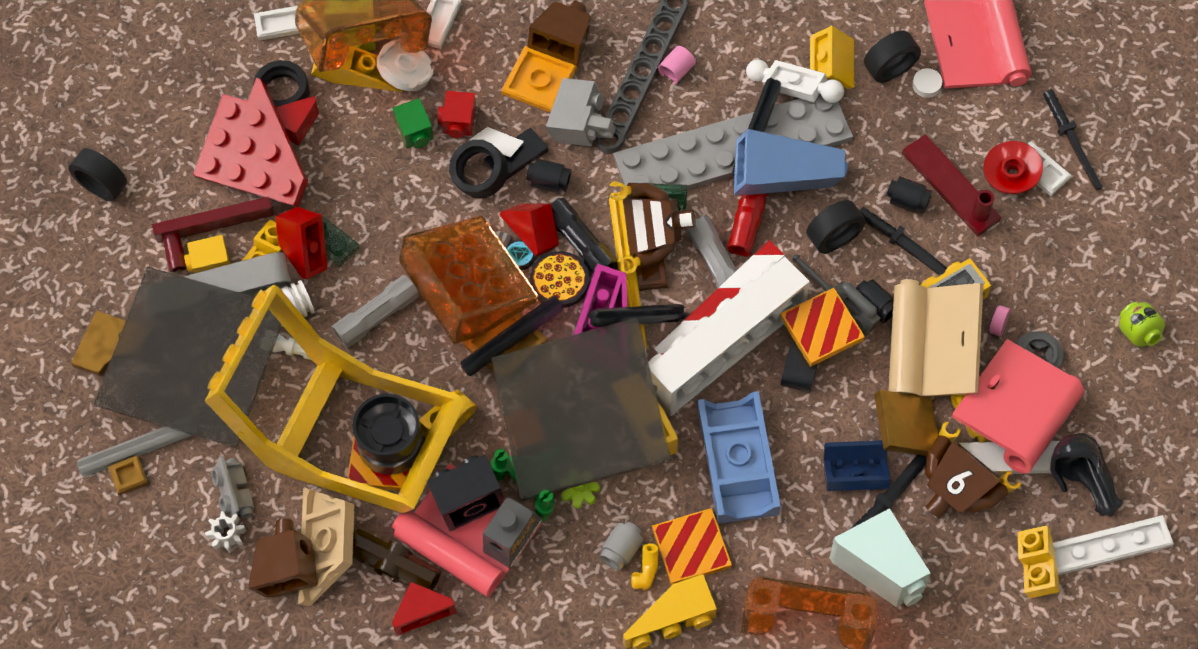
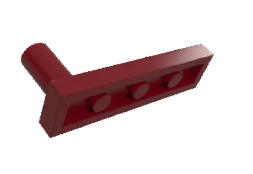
M926 134L903 149L902 154L977 237L1000 222L1001 216L992 207L995 199L993 193L989 190L978 192Z
M268 196L154 223L152 228L157 242H163L169 271L173 273L177 272L178 269H187L181 242L182 237L274 216Z

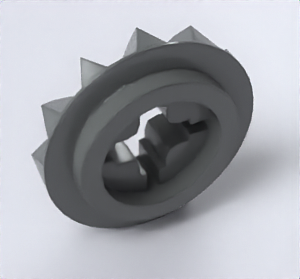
M1040 331L1029 332L1023 335L1016 343L1033 353V349L1039 352L1047 348L1043 359L1057 368L1062 364L1063 349L1058 340L1048 333Z

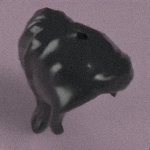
M1085 433L1064 436L1055 446L1051 456L1050 471L1062 492H1067L1068 490L1063 477L1072 481H1080L1092 493L1096 503L1095 511L1100 516L1108 515L1111 517L1121 507L1122 499H1118L1114 482L1106 466L1101 447L1095 439Z

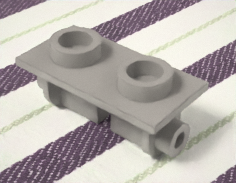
M221 455L211 471L213 485L219 487L221 494L219 498L220 510L229 518L235 514L240 515L242 519L250 518L253 516L255 507L249 488L237 489V487L246 486L247 484L243 465L241 462H238L237 458H230L225 461L224 456Z

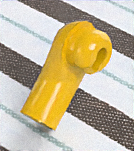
M649 543L643 546L642 573L634 572L631 574L633 589L643 588L644 591L651 587L658 569L657 545Z

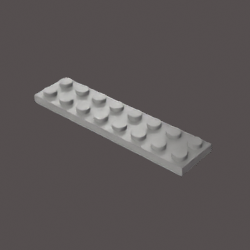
M821 94L818 95L815 102L799 98L774 106L765 129V133L829 147L853 140V135L839 103H829L822 98ZM754 112L613 153V158L623 184L627 186L628 183H651L671 195L732 177V169L735 164L736 140L748 129Z

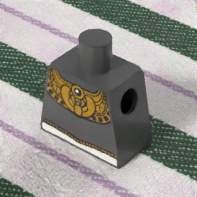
M507 497L483 533V552L511 569L543 519L528 508Z

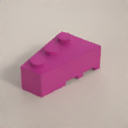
M597 264L566 357L608 371L625 374L629 365L627 325L593 327L590 324L588 315L595 309L627 307L626 273Z

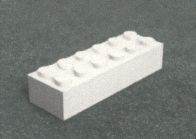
M783 257L777 263L771 262L768 264L760 277L755 281H747L740 288L739 294L732 299L727 298L722 301L713 315L709 318L707 316L701 318L695 324L693 331L686 336L681 335L676 338L667 352L663 355L659 353L649 361L647 365V386L658 403L670 416L676 413L784 324L780 319L781 313L807 301L810 281L786 257Z

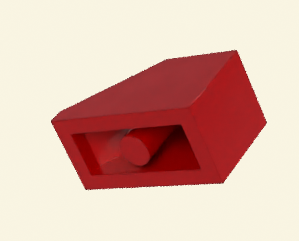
M295 207L275 216L278 244L301 278L309 279L327 270L322 214Z

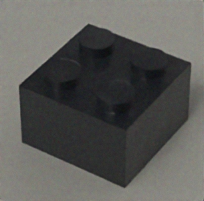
M477 455L471 456L462 461L461 466L452 470L443 469L432 476L431 480L427 481L450 532L498 510L505 500L486 455L481 457Z

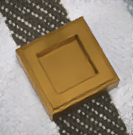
M138 455L108 466L118 495L148 485Z

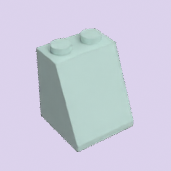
M890 508L834 538L829 557L832 563L895 607L903 603L906 606H911L923 597L921 593L927 587L926 584L930 571Z

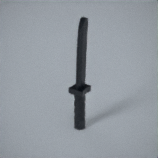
M1053 89L1044 92L1043 96L1049 105L1054 119H1056L1058 127H1060L1057 131L1059 136L1066 134L1092 185L1096 190L1102 189L1098 177L1074 134V129L1077 127L1075 121L1069 123Z
M864 206L860 209L866 223L890 238L889 243L892 245L896 243L939 276L945 273L947 267L920 245L904 235L905 228L899 226L896 230V228H893L889 223L871 213Z
M916 455L890 486V489L883 495L879 493L874 501V506L850 529L889 508L891 510L893 502L925 466L927 456Z

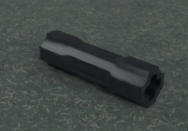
M564 197L557 198L551 203L556 230L562 233L583 258L585 265L593 274L597 264L612 269L618 266V260L604 244L598 241Z

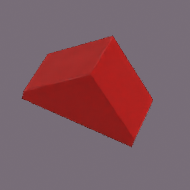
M315 96L276 107L290 141L300 146L319 115Z
M522 203L501 211L500 217L535 256L553 250L559 245L551 203Z
M411 582L392 620L396 636L456 614L455 604L452 598Z

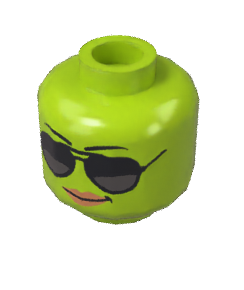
M1133 302L1122 310L1119 328L1133 345L1137 347L1153 346L1163 337L1165 321L1151 304L1147 302Z

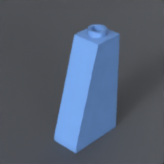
M747 129L736 140L734 195L833 187L847 173L848 164L845 161V150Z

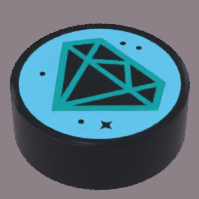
M522 240L511 242L505 249V262L513 270H526L534 262L535 256Z

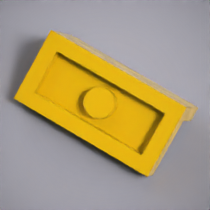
M834 26L811 35L810 69L825 73L827 80H837L846 89L854 88V39Z

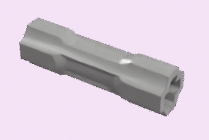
M702 216L696 219L695 228H688L687 233L695 248L701 253L716 281L717 288H719L737 269L720 241L719 233L710 217Z
M403 274L360 309L349 313L332 325L333 333L345 348L348 349L365 337L369 330L397 310H402L419 298V291L408 276Z

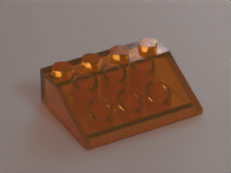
M483 216L403 236L399 262L453 344L481 337L539 301L538 294Z

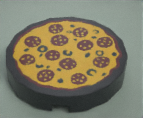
M565 251L550 252L542 256L533 265L530 274L531 290L536 299L543 303L551 296H556L561 301L563 308L579 303L590 285L589 271L583 260L575 254Z

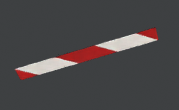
M769 240L654 349L663 355L671 348V344L676 338L681 335H688L694 330L695 324L705 316L709 318L716 312L717 307L722 301L727 298H734L739 294L740 288L747 281H755L762 275V271L771 262L777 263L785 255Z

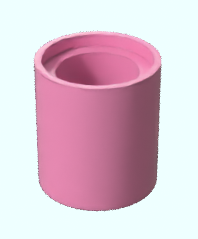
M676 46L658 66V71L661 76L666 75L674 81L673 84H677L696 64V60L686 48Z

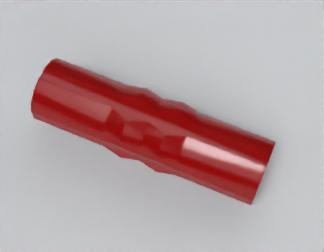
M768 193L741 196L738 201V210L735 213L734 224L727 245V250L730 253L744 257L752 254L758 228L761 225L762 215L765 211Z

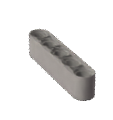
M278 252L150 285L143 289L148 318L151 321H156L161 316L168 315L173 317L257 295L260 290H267L272 285H276L281 289L291 284V278L285 253Z

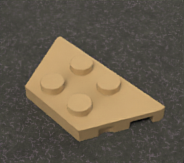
M307 488L303 489L301 534L309 538L313 544L317 585L299 590L298 604L303 606H311L353 562L354 504Z

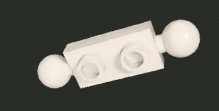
M759 59L751 61L746 68L747 76L753 81H762L763 86L768 78L779 80L781 82L779 93L815 102L818 95L821 94L825 101L836 103L844 95V87L839 81L827 80L825 73L777 60L769 68L766 62Z

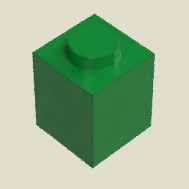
M420 98L392 108L395 123L406 148H421L434 139L432 125Z

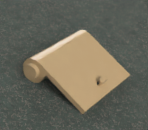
M904 279L900 281V284L894 286L888 391L923 397L978 394L983 304L982 283L926 288L920 286L917 280Z

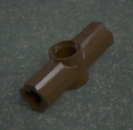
M359 528L353 532L354 559L372 567L380 576L385 574L393 578L392 582L394 583L400 581L410 585L412 582L432 591L434 590L442 573L440 568L414 556L408 548L395 541L387 543Z

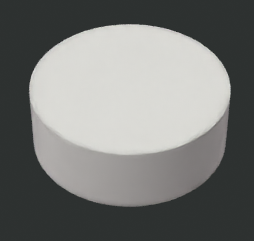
M925 68L915 74L913 89L918 95L930 98L936 96L941 90L942 77L937 71Z

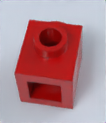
M446 90L444 106H439L437 116L438 124H442L443 134H448L456 139L472 136L477 107L475 93Z

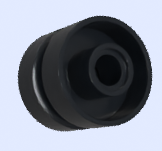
M395 394L375 395L363 402L354 415L352 426L359 454L363 462L370 469L377 473L392 475L404 472L412 467L423 445V436L418 414L414 406L407 399Z

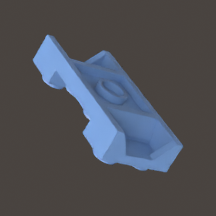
M759 391L752 392L739 401L714 404L705 399L697 400V413L707 456L717 524L779 515L781 505Z

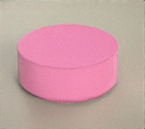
M1002 305L997 306L991 321L990 334L1002 336L1010 315V308Z

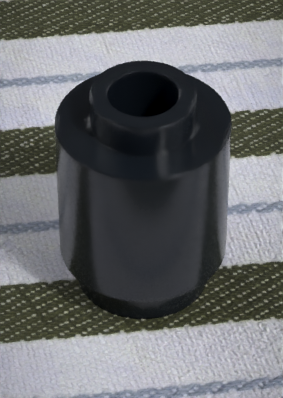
M537 158L535 164L530 163L526 180L531 181V187L554 193H559V191L566 192L571 177V169L565 168L564 164Z
M900 176L898 181H891L886 197L891 198V205L913 213H917V211L925 213L933 191L926 189V185Z
M872 279L869 282L864 280L856 287L877 308V315L881 318L879 321L882 324L893 316L894 297L875 280Z

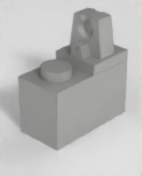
M562 79L546 124V128L553 141L564 144L592 146L595 138H613L616 128L613 125L612 119L604 118L601 114H597L603 106V95L600 93L595 81Z

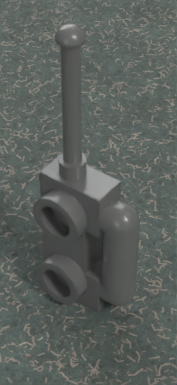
M796 254L792 257V261L796 262L826 291L832 288L836 290L865 337L875 329L881 319L877 315V308L851 283L840 282L835 287L829 286L800 258V255Z

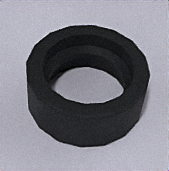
M905 30L896 31L882 38L871 47L864 58V65L876 82L885 83L912 68L919 60L921 48L909 32Z
M278 60L270 62L261 67L255 75L254 82L256 78H259L266 85L278 77H291L298 83L299 88L293 96L285 100H273L275 107L309 98L310 90L306 73L299 65L291 61Z
M470 140L455 150L450 159L449 173L452 182L463 193L473 198H487L496 194L503 187L508 177V164L506 157L492 143L485 140ZM479 153L490 155L494 161V170L490 178L479 185L469 184L463 176L467 161Z
M82 149L68 166L72 177L83 188L105 201L111 202L115 200L127 185V178L119 167L93 149Z
M843 200L821 211L808 225L806 233L819 253L827 254L855 239L863 230L866 221L853 201Z

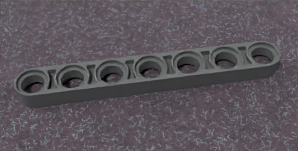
M661 0L605 118L612 119L613 125L616 128L613 136L617 138L618 142L613 146H606L601 142L603 138H597V147L601 152L613 154L622 148L656 77L658 66L664 60L687 12L688 0H680L683 5L677 9L669 7L667 3L670 0ZM667 21L673 27L668 31H661L657 25L660 22ZM650 44H658L662 50L652 54L646 50V47ZM645 66L651 70V73L643 77L637 75L635 70L638 67ZM629 89H635L640 93V96L631 100L626 98L624 93ZM618 112H623L629 116V119L626 122L619 123L613 119V116Z

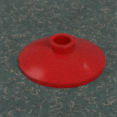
M1007 141L996 145L988 152L984 160L983 172L987 182L995 190L1005 194H1021L1031 190L1040 181L1043 173V161L1037 150L1029 144L1020 141ZM1015 169L1018 171V174H1009L1008 170Z

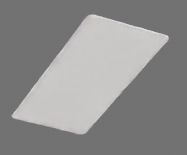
M489 127L470 139L490 142L503 155L511 157L523 143L522 140Z

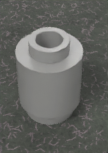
M630 522L625 524L617 523L601 547L600 559L609 567L620 571L623 566L629 564L643 543L644 539L640 535L642 531Z

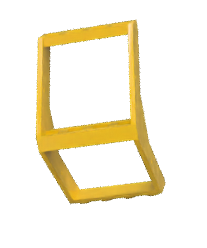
M272 285L265 291L260 290L251 304L254 307L251 315L245 317L237 330L239 337L236 343L229 346L222 358V361L225 363L221 371H217L211 378L207 387L210 391L204 401L267 467L274 471L400 513L413 510L467 400L452 392L372 369L322 339L278 286ZM268 309L317 365L277 444L267 439L224 392ZM338 377L441 407L398 495L322 471L298 457Z

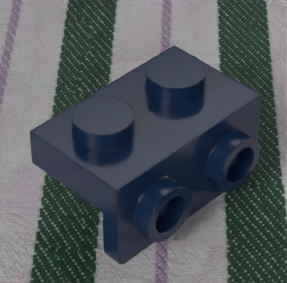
M882 440L825 443L823 467L827 491L890 489V475L886 459L887 450L883 449Z

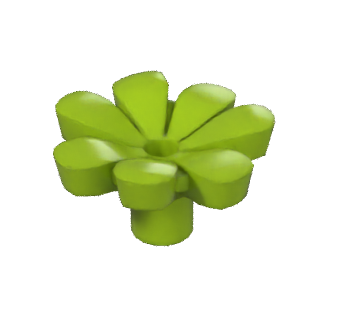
M577 469L571 470L569 473L570 479H562L560 482V487L566 489L561 494L562 501L568 502L573 500L572 505L574 508H581L583 501L588 505L594 504L596 498L592 493L600 491V485L597 482H591L594 475L589 471L580 475Z

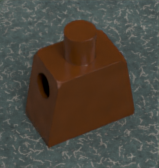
M573 1L570 6L558 2L552 3L530 25L527 48L577 66L590 28L591 16L586 13L585 5L579 1Z
M277 520L275 535L260 538L256 542L249 589L264 597H276L317 585L313 544L309 538L294 530L295 522L293 520Z

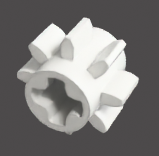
M222 511L220 517L216 520H208L212 527L210 531L205 532V535L208 539H215L212 543L215 550H218L222 545L228 553H231V546L236 543L241 546L243 545L239 537L240 534L247 531L244 525H237L240 520L237 514L229 518ZM229 527L228 536L222 537L221 534L224 533V528Z

